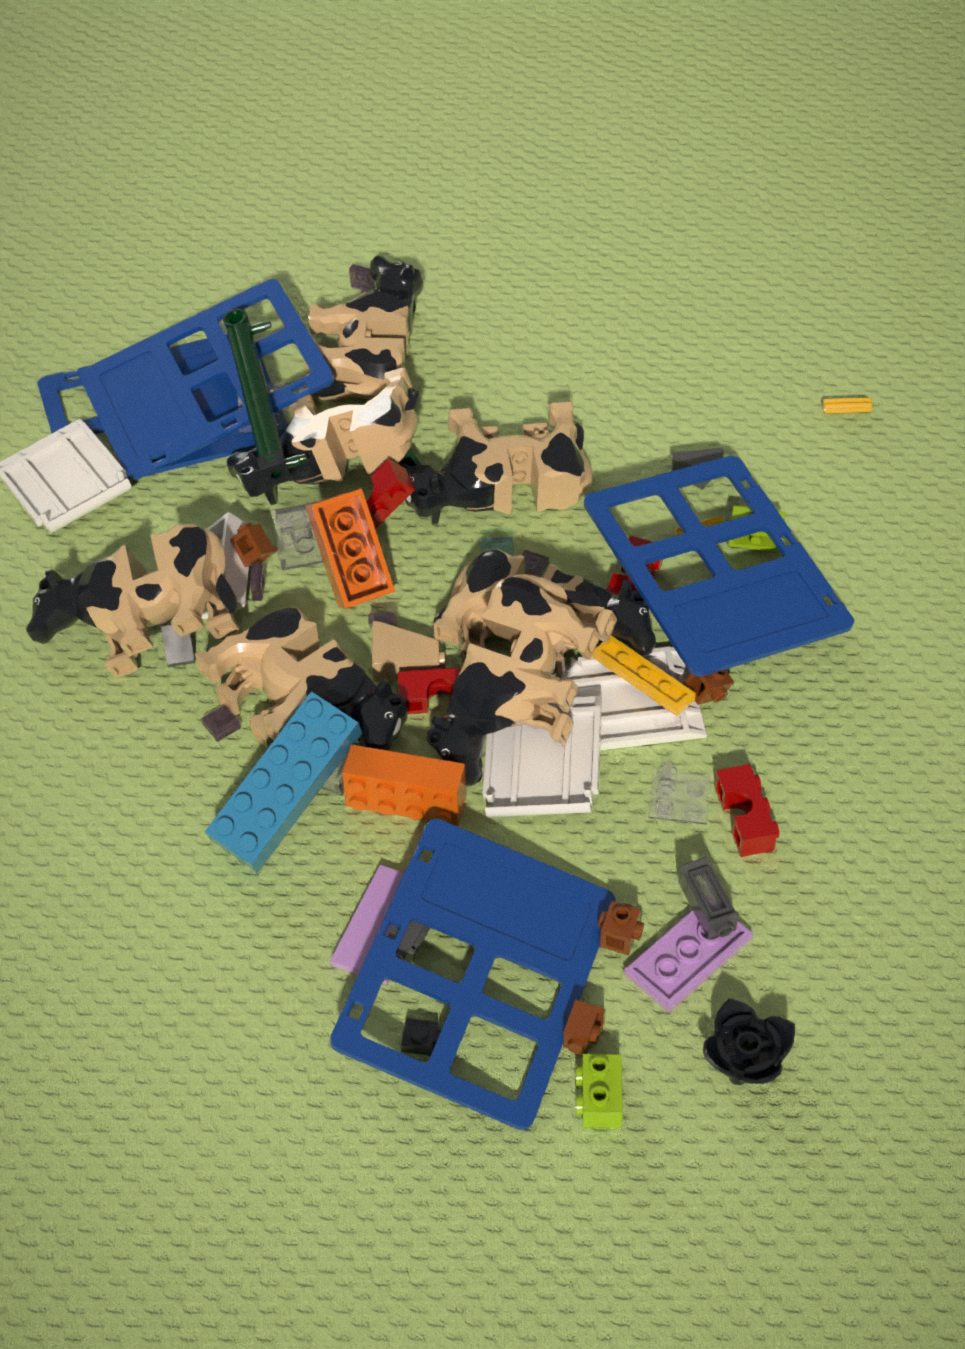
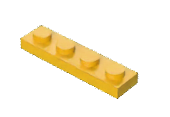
M612 635L607 643L603 641L595 648L592 658L674 715L678 716L695 701V692Z

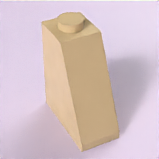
M373 621L372 666L374 681H381L383 679L398 680V672L409 669L432 670L438 667L445 668V651H439V640L380 621Z

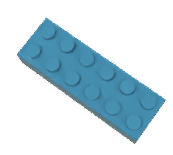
M311 691L205 830L209 839L258 873L347 755L350 746L354 745L362 735L359 723Z

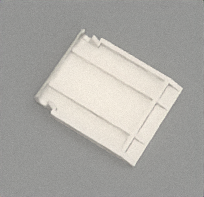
M80 419L0 462V479L38 527L43 525L50 534L132 489L125 470L85 422Z
M674 647L654 648L651 654L642 656L682 684L690 675L689 670ZM570 657V664L565 666L563 677L556 675L561 680L569 679L576 683L579 688L575 697L602 696L601 750L707 738L700 706L695 701L676 716L592 657L590 660L583 657H577V660H575L573 657Z
M602 696L575 697L568 713L564 712L556 703H548L556 707L560 713L569 715L574 722L564 747L558 745L551 738L548 730L534 729L526 725L506 727L497 732L487 734L482 793L484 800L488 801V807H485L487 818L592 813L593 795L599 794Z

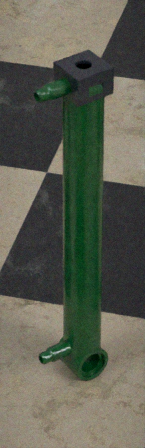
M239 308L232 309L224 315L223 322L227 329L255 442L259 469L267 488L292 480L289 468L299 466L307 462L308 459L306 454L295 455L285 459L254 339L255 334L270 329L272 327L271 322L268 320L251 325L245 310Z

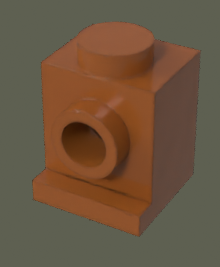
M247 523L238 528V534L230 539L244 567L260 564L278 551L276 546L272 547L260 524L252 525Z
M575 1000L564 1029L563 1047L568 1048L575 1054H587L591 1043L597 1044L601 1029L603 1030L606 1009Z

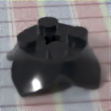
M729 998L717 1012L715 1033L704 1041L703 1055L717 1071L728 1076L729 1080L735 1085L769 1083L774 1081L783 1070L782 1061L791 1051L794 1044L795 1023L780 1016L760 1019L754 1009L748 1004Z

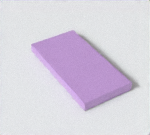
M383 865L378 867L330 960L331 966L356 975L359 974L404 872ZM389 925L385 936H388L394 925ZM385 980L382 984L388 985L390 980Z
M707 896L706 900L712 911L720 910L717 903ZM691 910L624 968V975L670 1013L752 939L753 932L737 920L736 930L725 937L717 936L708 939L696 915Z

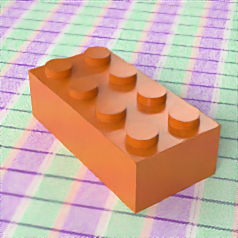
M362 488L305 506L338 608L346 609L395 592Z
M357 745L350 746L342 771L347 807H352L356 810L380 812L384 815L404 816L413 820L430 821L432 819H440L459 826L466 801L465 764Z

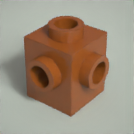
M727 669L703 677L694 676L690 673L683 682V685L696 693L695 702L697 705L711 701L717 703L723 700L728 695V689L734 684V680L727 672Z
M611 901L608 912H602L598 924V929H601L600 947L629 955L634 940L640 941L643 933L644 923L640 922L641 909L635 908L628 903Z

